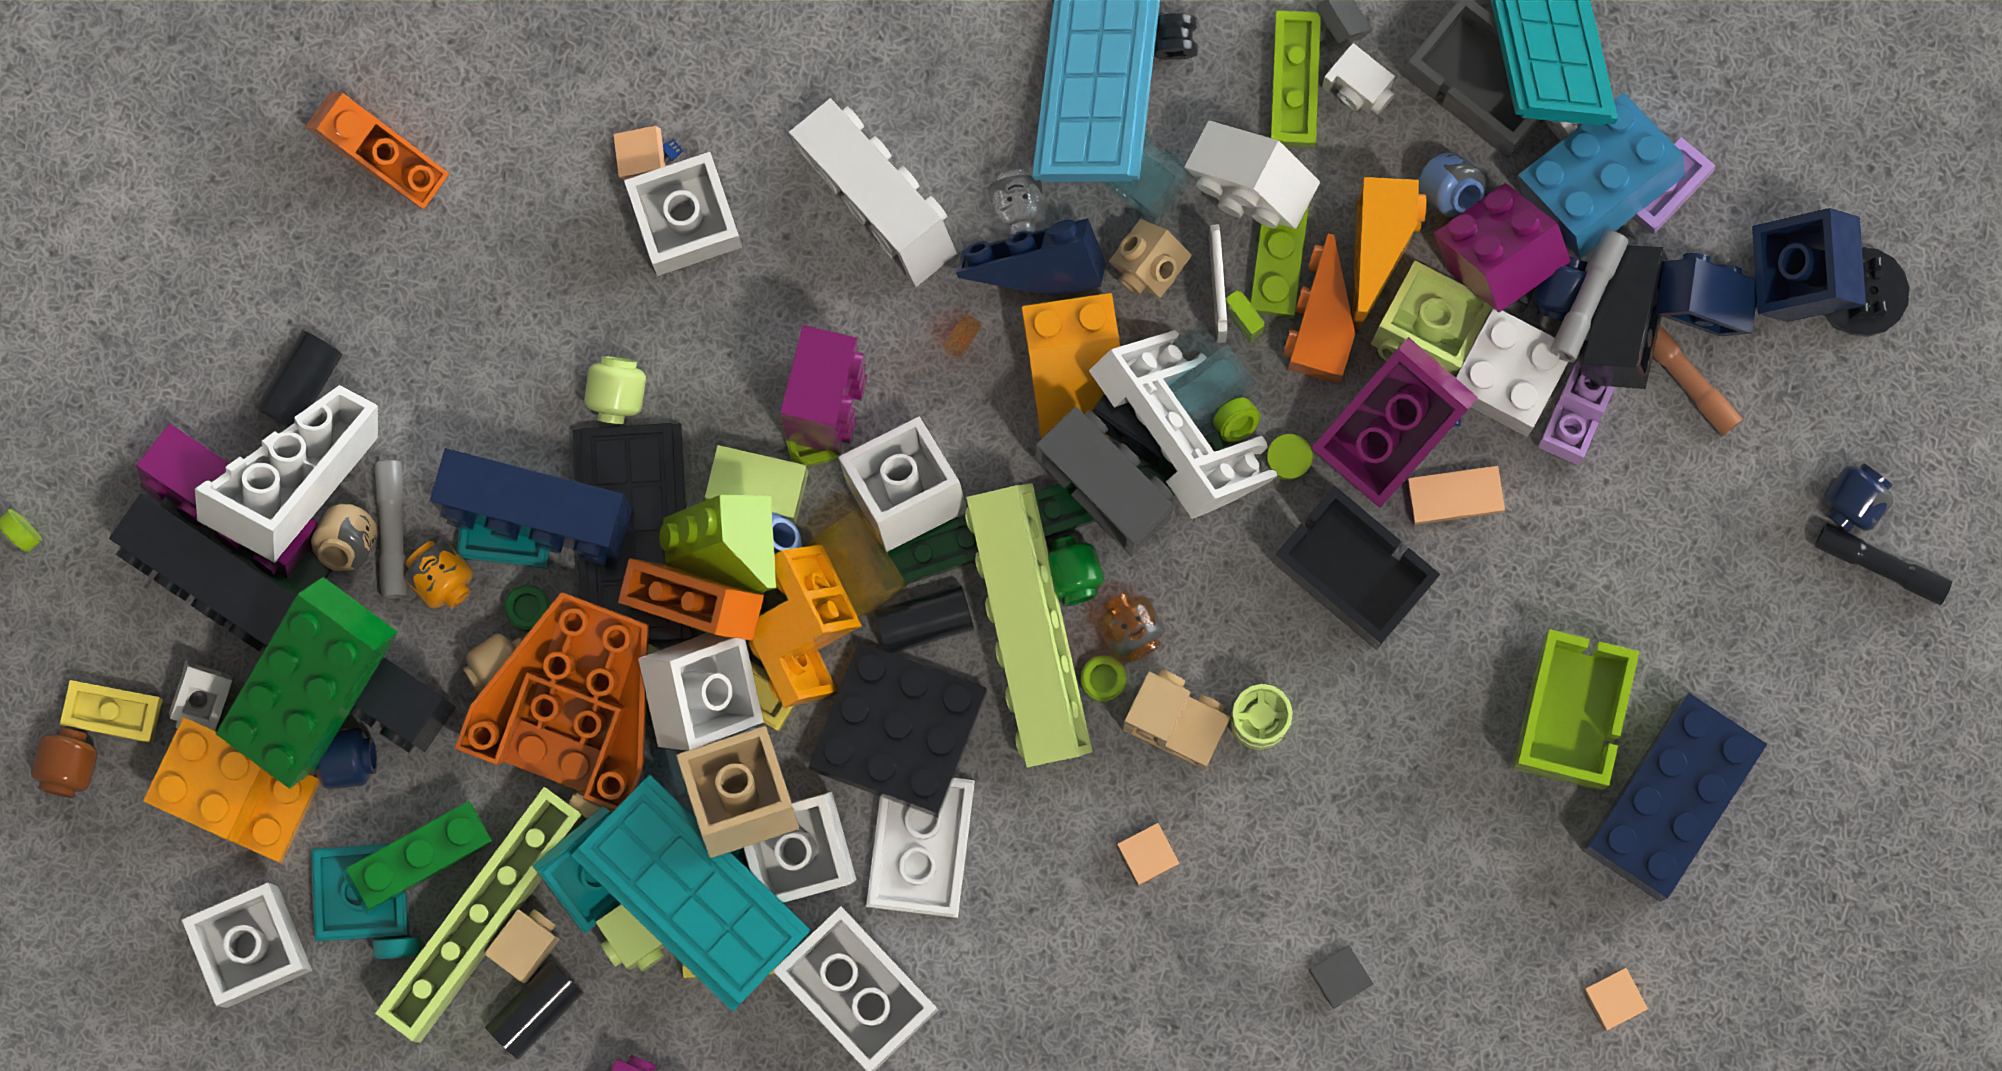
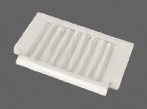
M1219 224L1210 225L1209 231L1216 339L1217 343H1225L1227 338V313Z

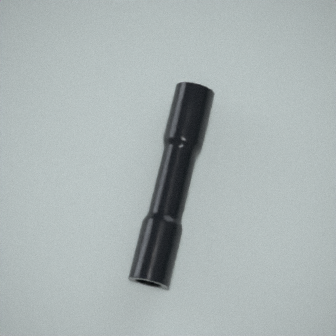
M1827 522L1823 526L1814 546L1845 562L1857 564L1900 584L1904 589L1940 606L1946 599L1952 586L1951 580L1917 564L1907 563L1867 544L1863 539Z

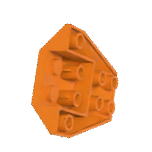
M561 592L470 705L454 749L496 765L505 762L575 790L585 791L584 799L615 810L638 787L644 771L646 691L638 658L648 655L649 624Z

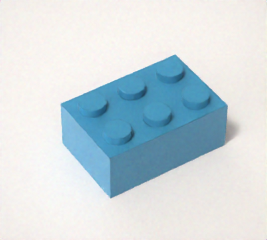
M1624 92L1614 100L1618 120L1615 124H1606L1605 126L1581 125L1518 175L1522 196L1558 223L1564 243L1579 259L1597 246L1604 230L1616 231L1685 177L1683 153Z

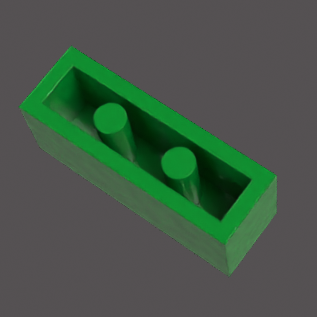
M467 801L347 867L344 876L364 912L368 914L487 848L492 840L470 801Z

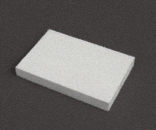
M953 779L939 817L880 797L866 907L958 918L975 780Z

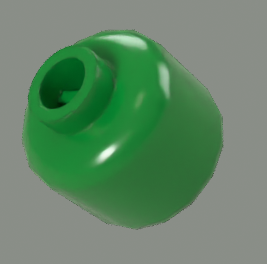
M1068 536L1051 542L1049 544L1051 551L1048 552V561L1054 591L1059 601H1062L1063 606L1078 605L1098 596L1096 590L1104 583V574L1094 545L1086 542L1077 543L1075 536Z

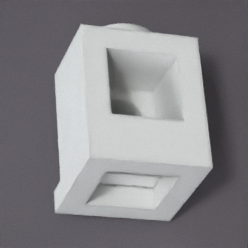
M1352 43L1326 74L1322 88L1328 93L1333 87L1339 90L1337 93L1339 99L1355 111L1362 108L1368 114L1373 111L1379 115L1394 96L1390 88L1395 76Z
M185 661L183 673L169 711L170 719L177 721L175 727L178 729L183 717L215 731L232 683L230 674ZM196 691H202L207 695V701L201 707H195L189 702L191 694Z

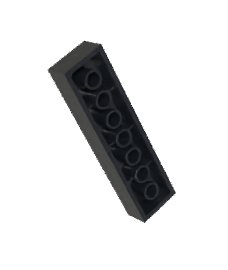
M140 493L108 538L120 546L115 555L148 577L153 570H156L158 573L153 579L155 582L185 602L190 595L194 596L195 599L191 603L192 607L222 627L227 620L231 621L233 624L228 631L259 652L264 645L268 646L296 598L142 493ZM383 657L351 709L350 714L371 728L376 721L382 723L384 727L379 733L408 753H410L414 746L426 752L456 707L437 692Z

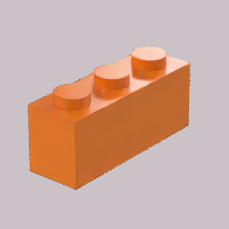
M629 558L618 603L715 635L753 640L764 595L667 564Z

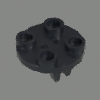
M1862 247L1866 306L1825 315L1832 327L1838 331H1844L1850 335L1870 337L1886 332L1900 321L1909 304L1910 286L1905 271L1892 256L1879 249ZM1870 288H1874L1876 290L1875 295L1870 293Z

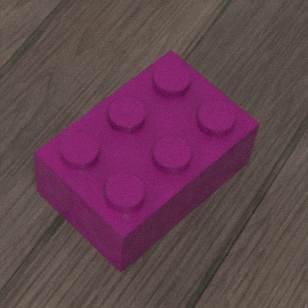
M805 325L802 326L780 412L787 441L822 451L830 450L836 452L837 455H840L843 443L851 444L857 418L854 417L855 408L852 407L854 399L862 401L868 376L865 374L866 364H863L865 354L859 352L857 337Z
M1408 337L1311 449L1375 505L1381 508L1478 397Z

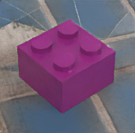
M1506 183L1490 192L1433 233L1447 271L1497 312H1501L1553 275L1559 267L1571 262L1558 223Z

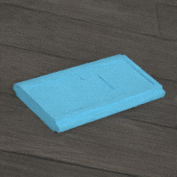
M1054 0L1032 174L1034 180H1043L1044 182H1132V180H1140L1160 0Z

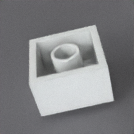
M1210 120L1206 124L1184 167L1198 180L1196 183L1198 189L1219 200L1217 206L1222 211L1237 218H1241L1243 213L1251 215L1257 222L1276 229L1278 224L1296 229L1320 184V181L1279 140Z
M710 152L624 180L657 276L743 248Z
M1493 308L1456 376L1463 385L1478 397L1470 407L1527 437L1534 428L1568 362L1559 359V354L1556 356L1550 352L1555 338L1503 310L1497 312Z
M920 416L838 457L848 488L886 552L966 511L967 507L960 482Z
M706 633L638 658L658 747L690 751L763 723L745 639Z
M832 792L792 802L799 826L798 830L744 847L750 872L782 903L850 885L857 880Z
M271 883L263 884L182 919L216 1006L228 1008L312 972L280 889L276 885Z

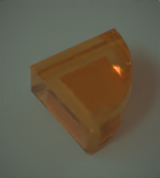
M966 314L945 341V353L957 360L962 359L982 328V322Z

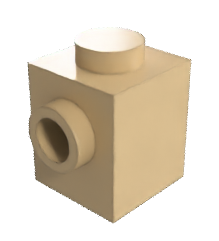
M518 909L484 954L519 981L527 984L560 940L551 932L556 924L536 909H533L529 915Z

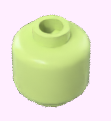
M601 356V363H595L589 367L584 403L590 410L598 412V421L624 424L625 416H634L641 412L646 375L642 370L636 368L637 361L620 357Z

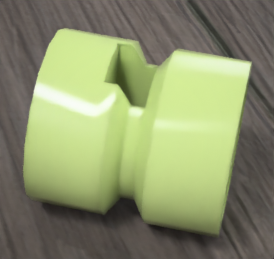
M1266 684L1250 686L1240 693L1232 707L1230 715L1232 733L1241 744L1248 748L1257 750L1272 748L1282 740L1291 725L1293 715L1291 703L1284 692L1274 686Z

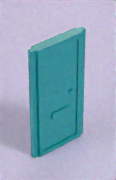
M1490 0L1515 114L1528 119L1605 126L1606 124H1615L1617 122L1618 115L1591 0Z
M651 775L571 855L732 1012L811 931L731 852L710 858L697 820Z

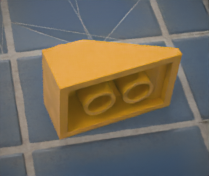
M1364 177L1357 196L1352 294L1354 330L1361 329L1407 249L1413 233L1420 232L1421 222L1425 221L1426 194H1418L1419 180Z
M1112 293L1022 306V321L1041 439L1075 406L1083 414L1088 410L1093 412L1095 406L1105 394L1089 370L1111 349L1120 347Z

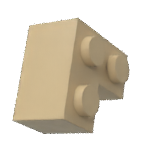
M1161 669L1159 674L1156 675L1149 671L1124 721L1123 731L1206 770L1230 720V716L1223 713L1225 706L1204 695H1200L1198 701L1189 697L1191 691L1184 688L1186 681L1171 672Z

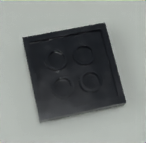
M858 641L809 764V770L939 817L987 694V688Z

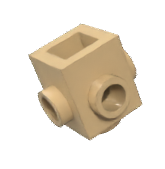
M1140 219L1131 232L1121 241L1119 248L1109 262L1121 273L1118 280L1128 290L1137 295L1145 291L1161 298L1165 291L1174 283L1176 276L1192 255L1167 229Z

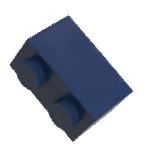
M1700 253L1683 254V259L1663 261L1656 309L1657 315L1716 336L1752 334L1757 303L1756 279L1742 275L1740 267L1710 263L1711 257Z

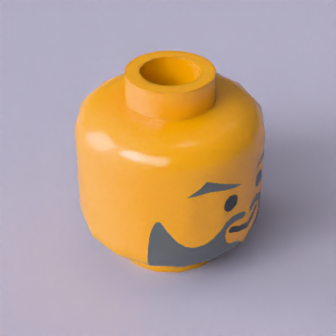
M429 541L418 548L405 563L408 568L405 574L407 585L429 608L436 609L447 604L450 609H453L471 593L467 585L473 577V569L450 543L441 542L435 544L433 541Z

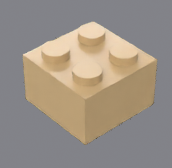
M766 726L676 755L710 858L799 829Z

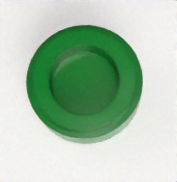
M521 585L514 588L508 594L504 604V611L508 621L514 627L522 631H530L550 607L551 603L548 596L539 587Z

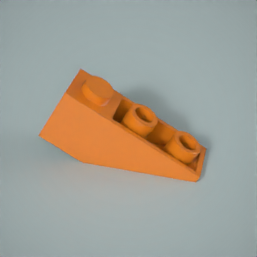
M330 91L304 127L336 152L423 210L450 174L342 92Z
M1328 233L1324 246L1317 244L1314 246L1308 270L1316 272L1311 289L1302 287L1295 310L1296 313L1303 314L1299 331L1290 329L1283 355L1291 357L1287 370L1340 385L1355 337V330L1335 235Z

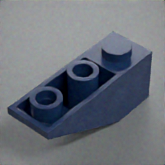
M1089 218L1075 222L1067 219L1040 231H1019L1012 234L1008 239L993 243L987 241L976 242L962 250L956 274L960 279L1060 297L1100 287L1106 262Z

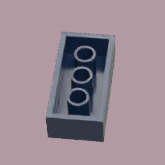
M448 448L444 449L430 502L440 511L439 516L447 519V524L471 531H473L475 524L482 525L484 528L491 530L490 535L512 542H517L519 535L528 537L529 540L535 542V547L554 553H561L562 547L570 548L574 552L579 553L578 557L580 559L605 565L607 558L619 561L633 512L632 506L622 493Z
M1688 693L1680 699L1582 851L1659 902L1668 899L1762 754L1767 743Z

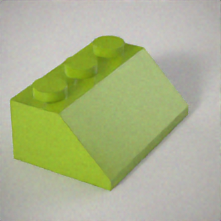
M718 495L663 518L659 539L661 548L665 551V563L667 565L758 594L776 588L771 496Z

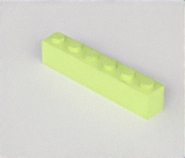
M1033 483L1015 485L966 497L968 507L965 511L966 522L970 532L975 534L979 551L975 556L976 567L979 575L983 579L985 578L988 597L985 601L986 612L989 620L995 623L998 642L995 646L996 657L999 665L1005 668L1008 681L1005 692L1006 702L1009 710L1015 713L1018 726L1015 737L1018 753L1022 758H1025L1026 767L1075 758L1091 753L1093 751L1059 599L1053 587L1048 550Z
M543 787L375 1014L411 1041L421 1043L485 957L484 953L541 882L542 879L532 865L587 820V818H584L581 813Z

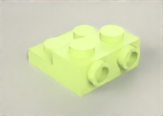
M1415 260L1384 316L1371 345L1378 348L1379 355L1387 361L1409 337L1456 378L1492 307L1467 286Z

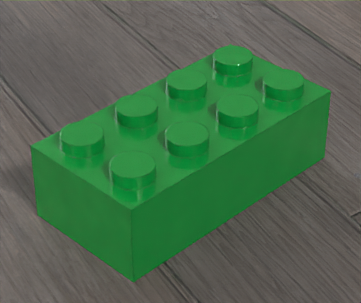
M322 577L296 596L216 735L287 788L291 789L316 769V766L324 756L398 631L326 578Z

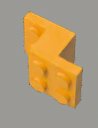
M823 545L785 549L774 555L776 586L781 592L786 594L788 600L759 616L753 640H748L753 654L762 661L769 675L768 683L771 692L782 702L784 708L823 700L838 692L818 650L862 626Z
M183 717L143 802L282 864L320 782L318 778L307 775L289 789L217 736L216 731Z

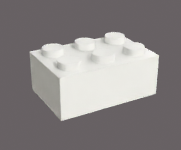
M841 906L773 970L866 1071H875L938 1011L937 1007Z

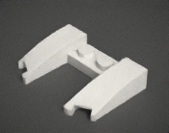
M1174 330L1111 349L1089 372L1114 407L1128 402L1132 405L1138 420L1148 428L1161 447L1164 457L1176 468L1177 472L1166 482L1190 517L1194 519L1266 485L1277 477V473L1274 470H1268L1263 473L1259 471V462L1254 454H1262L1268 448L1263 436L1216 452L1210 447L1168 387L1202 371L1210 364V361L1201 352L1191 361H1187L1182 357L1181 351L1172 345L1179 335Z

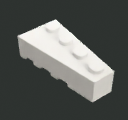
M830 98L790 130L789 133L798 151L835 194H838L840 191L844 193L841 198L862 225L867 221L871 223L869 229L887 255L892 259L898 254L906 271V277L917 287L957 254L943 222L947 218V214L932 196L924 200L916 191L919 188V184L904 166L897 170L888 161L892 156L876 136L869 140L862 133L861 129L864 128V125L851 108L847 106L841 110Z
M340 385L294 417L295 423L279 434L275 431L262 440V447L245 459L238 457L225 467L226 472L213 482L206 480L195 488L197 521L275 563L378 438V405Z

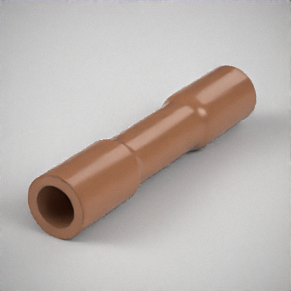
M1660 324L1653 358L1669 371L1695 401L1699 411L1723 437L1738 425L1743 418L1719 390L1709 384L1682 353L1678 343Z

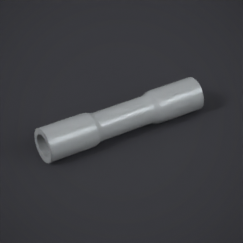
M1612 230L1603 231L1588 264V272L1570 312L1566 314L1551 346L1550 352L1556 356L1559 354V359L1563 361L1575 362L1589 332L1591 319L1608 281L1614 276L1628 245V239L1618 232Z
M397 460L378 461L374 463L376 502L379 507L381 555L379 565L381 598L409 597V592L405 581L407 557L404 553L402 504L404 496L402 462Z

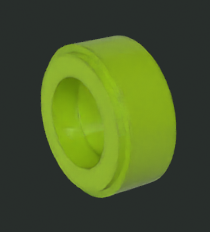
M1236 398L1227 402L1218 410L1213 420V426L1224 441L1238 442L1247 438L1255 431L1260 421V413L1248 398Z
M1281 435L1269 446L1266 458L1269 470L1276 471L1277 478L1281 480H1298L1310 469L1313 460L1312 449L1309 443L1299 435Z
M8 509L0 517L1 532L21 550L31 552L42 541L40 534L14 510Z
M1101 655L1090 659L1085 664L1081 672V686L1089 698L1097 702H1110L1119 697L1126 685V672L1123 665L1117 659Z

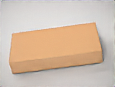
M1498 466L1407 479L1414 525L1497 514L1505 511Z

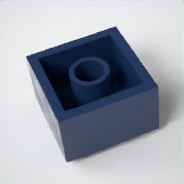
M1827 208L1752 226L1757 309L1759 315L1791 322L1866 306L1859 216Z

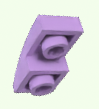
M1576 360L1538 448L1580 466L1615 387L1592 385L1585 367H1581L1580 361Z

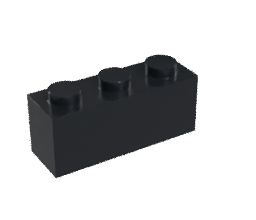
M1627 245L1614 276L1608 281L1591 319L1589 339L1584 340L1580 349V365L1585 367L1592 385L1646 389L1661 316L1656 314L1663 261H1668L1663 247Z

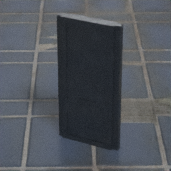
M662 423L574 429L575 482L622 493L633 508L619 561L607 558L605 565H601L578 557L580 598L649 624L648 642L692 639V628L690 626L618 603L629 558L666 564L665 551L661 548L659 539L663 518L686 509L682 424Z

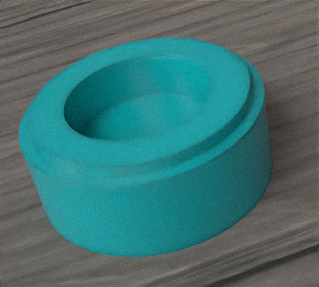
M419 936L374 939V957L376 959L416 956L420 953Z

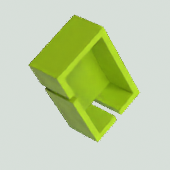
M1549 629L1542 636L1512 769L1602 791L1610 784L1618 745L1611 743L1603 747L1604 740L1613 742L1621 736L1640 651L1599 641L1591 648L1589 656L1582 653L1588 648L1590 639Z

